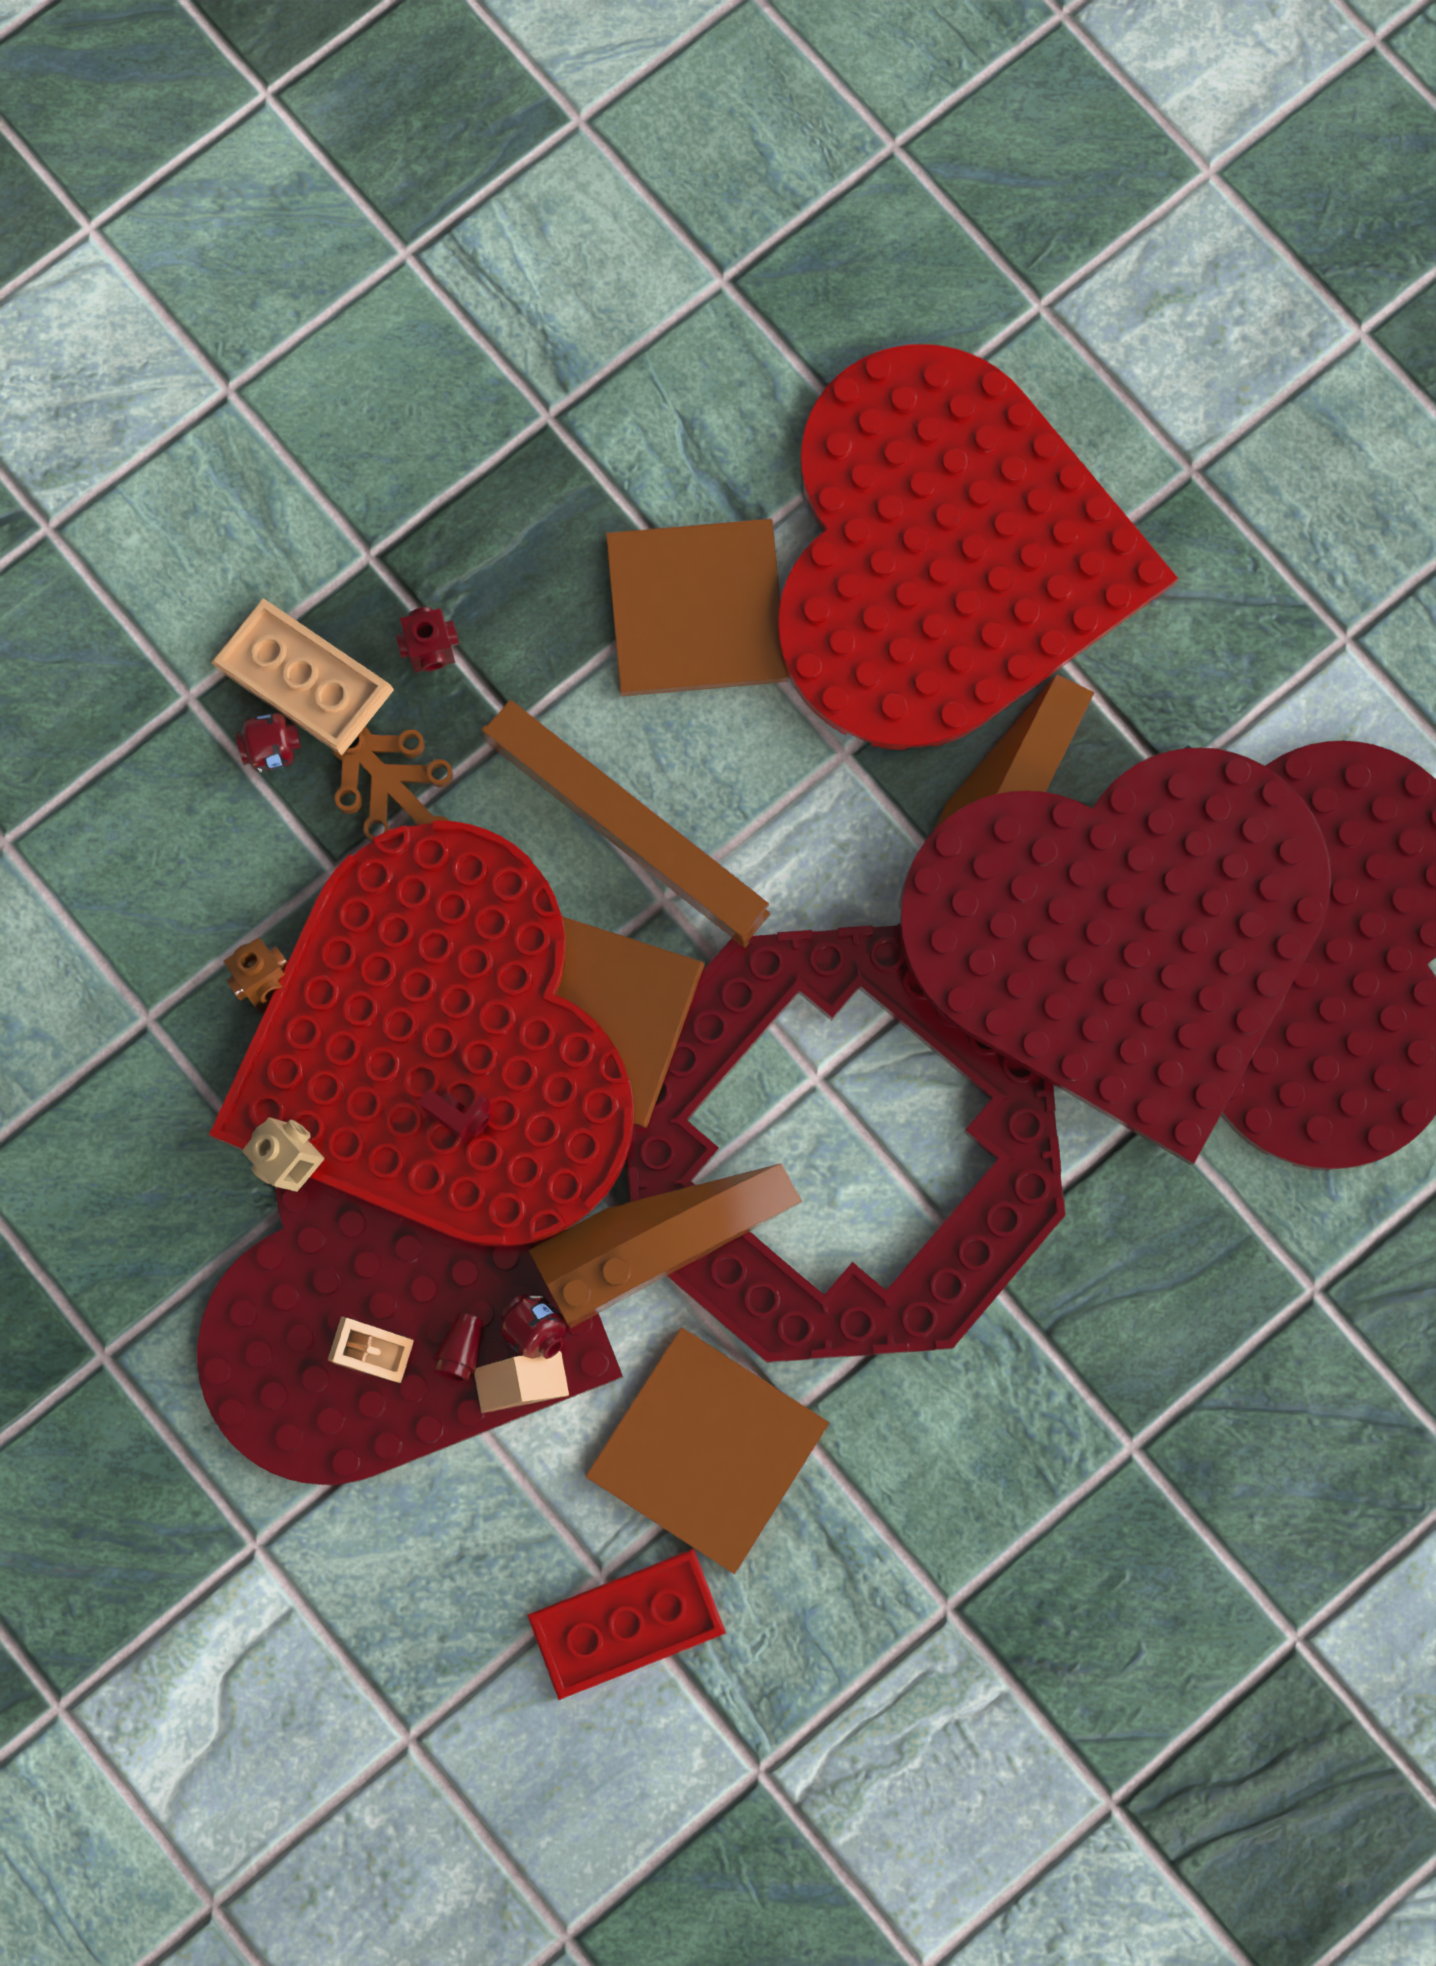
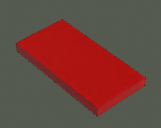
M694 1549L527 1615L558 1700L726 1634Z

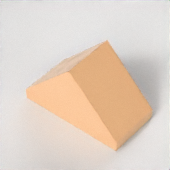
M341 1317L328 1360L336 1365L401 1383L414 1340Z
M561 1351L550 1359H545L543 1356L533 1359L525 1356L512 1357L478 1367L474 1373L481 1413L569 1396Z

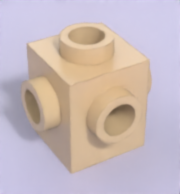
M270 1117L265 1123L256 1128L252 1134V1139L242 1150L253 1163L251 1170L258 1178L268 1184H272V1186L298 1192L325 1159L308 1141L310 1133L302 1125L294 1120L284 1122Z

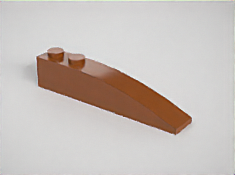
M1056 674L949 799L934 830L950 815L979 799L1010 791L1030 790L1047 792L1095 692Z
M780 1163L606 1208L535 1246L529 1252L568 1326L572 1328L802 1203V1200Z

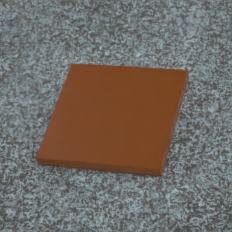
M772 518L606 533L621 697L788 682V675L781 658L777 629L781 600Z
M562 916L566 936V957L562 980L556 995L572 1002L591 1016L617 1048L631 1083L634 1099V1124L647 1128L705 964L701 961Z
M681 1327L585 1477L735 1575L830 1422Z

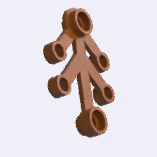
M365 726L357 736L359 743L356 747L347 748L342 756L332 749L336 758L342 761L341 788L335 794V802L341 812L353 814L361 808L362 798L357 790L360 765L372 776L370 814L363 826L364 834L370 842L374 841L373 838L376 837L369 833L372 825L382 824L385 827L384 832L390 830L387 822L388 794L417 825L432 823V821L436 820L450 821L443 816H433L403 784L431 783L438 788L448 786L452 782L453 771L447 761L437 759L429 765L384 764L374 754L402 752L408 758L420 756L425 749V743L418 731L406 730L400 736L371 735ZM409 738L419 740V745L413 750L406 749L404 743ZM445 768L448 773L444 779L437 780L432 777L435 769ZM353 794L356 796V801L351 806H344L341 804L343 796Z

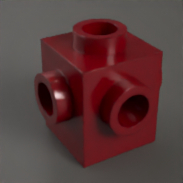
M421 607L409 612L408 616L400 618L403 632L396 634L402 659L410 657L415 673L435 671L448 664L456 663L452 646L459 645L454 621L445 622L441 608L433 610L432 607Z

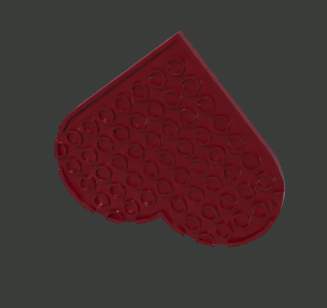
M1341 740L1309 744L1285 753L1265 765L1284 779L1299 794L1320 827L1330 863V897L1324 923L1315 943L1221 1114V1117L1234 1132L1260 1152L1266 1155L1270 1154L1296 1167L1322 1171L1358 1168L1382 1160L1414 1140L1436 1116V975L1428 965L1436 958V779L1421 766L1397 752L1374 744Z
M1202 747L1171 750L1141 761L1125 771L1106 788L1092 808L1062 795L1026 790L994 794L972 802L950 815L924 841L907 871L899 902L900 941L908 969L912 971L917 983L923 990L924 997L948 1022L1191 1165L1195 1164L1323 926L1330 897L1331 874L1329 857L1320 827L1312 812L1299 794L1278 774L1248 757L1230 751Z
M310 1178L307 1179L298 1192L276 1187L278 1209L284 1229L267 1236L253 1245L226 1271L215 1287L204 1311L197 1344V1368L204 1400L212 1418L228 1441L243 1456L268 1472L288 1480L316 1485H344L381 1475L624 1378L598 1313L572 1328L567 1324L566 1332L563 1336L565 1343L560 1351L569 1396L481 1413L475 1374H470L466 1383L444 1378L434 1372L436 1362L433 1358L453 1322L456 1320L458 1313L470 1314L483 1321L476 1368L520 1356L504 1340L500 1332L502 1324L501 1314L505 1307L520 1295H541L561 1313L529 1252L530 1249L559 1233L537 1242L517 1246L498 1247L468 1243ZM341 1317L414 1340L401 1383L336 1365L328 1360Z

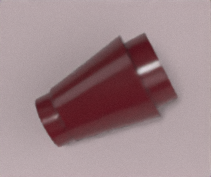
M466 1313L457 1314L456 1320L453 1322L433 1358L436 1362L434 1368L436 1374L453 1381L468 1382L470 1374H474L476 1371L481 1326L483 1323L481 1319Z

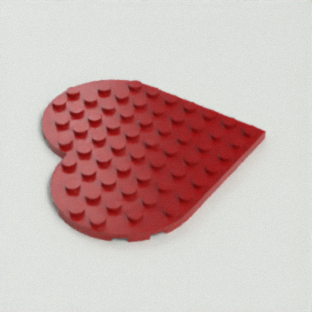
M909 344L891 347L858 360L837 375L819 396L807 420L800 455L801 474L804 484L803 490L809 508L823 533L815 538L803 551L785 583L779 606L777 627L781 658L792 685L805 704L820 719L844 735L848 733L856 738L870 742L871 746L885 749L906 750V748L930 745L931 747H938L958 740L981 727L1175 585L1178 577L1010 377L986 360L956 348L932 344Z
M436 820L428 824L410 827L403 825L388 830L374 837V841L360 849L353 856L350 854L334 870L322 888L285 967V975L279 980L282 987L275 989L209 1135L214 1139L243 1150L252 1139V1134L256 1128L265 1123L269 1117L284 1122L294 1120L310 1133L308 1141L325 1158L309 1177L310 1179L468 1243L498 1247L517 1246L551 1237L568 1229L592 1211L607 1195L624 1166L630 1149L634 1127V1099L624 1062L608 1035L591 1016L572 1002L556 995L562 980L566 957V936L563 917L549 882L528 855L504 837L487 829L462 822ZM428 1089L439 1096L443 1091H446L465 1106L461 1111L464 1114L478 1095L482 1094L489 1100L492 1106L488 1112L491 1114V1119L479 1135L474 1136L471 1134L466 1142H464L425 1113L418 1101Z

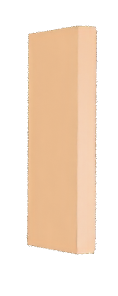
M264 598L211 662L217 670L341 756L394 691L388 682Z

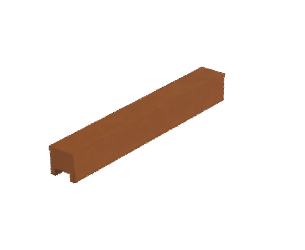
M511 699L495 718L481 729L488 745L744 948L749 944V939L771 915L767 910L769 903Z

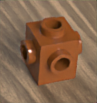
M258 937L252 942L238 947L233 955L223 961L232 976L226 979V982L237 998L241 1001L248 997L259 1013L265 1011L275 989L282 987L279 980L285 975L284 970L288 963L277 946L268 950L261 938Z

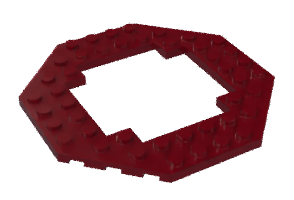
M900 923L894 926L873 927V925L841 927L837 930H800L777 932V934L755 935L749 939V944L745 948L731 938L701 973L647 1128L634 1124L631 1145L627 1155L630 1202L694 1186L695 1184L692 1181L718 1153L719 1147L688 1121L798 994L832 1021L859 989L991 1099L965 1129L964 1133L995 1158L996 1162L887 1290L852 1262L825 1294H822L750 1231L666 1276L766 1363L951 1350L1066 1215L1061 1181L1062 1169L1059 1138L1056 1129L1053 1084L964 1033L935 1010L924 997V992L917 983L912 971L908 969L900 941Z

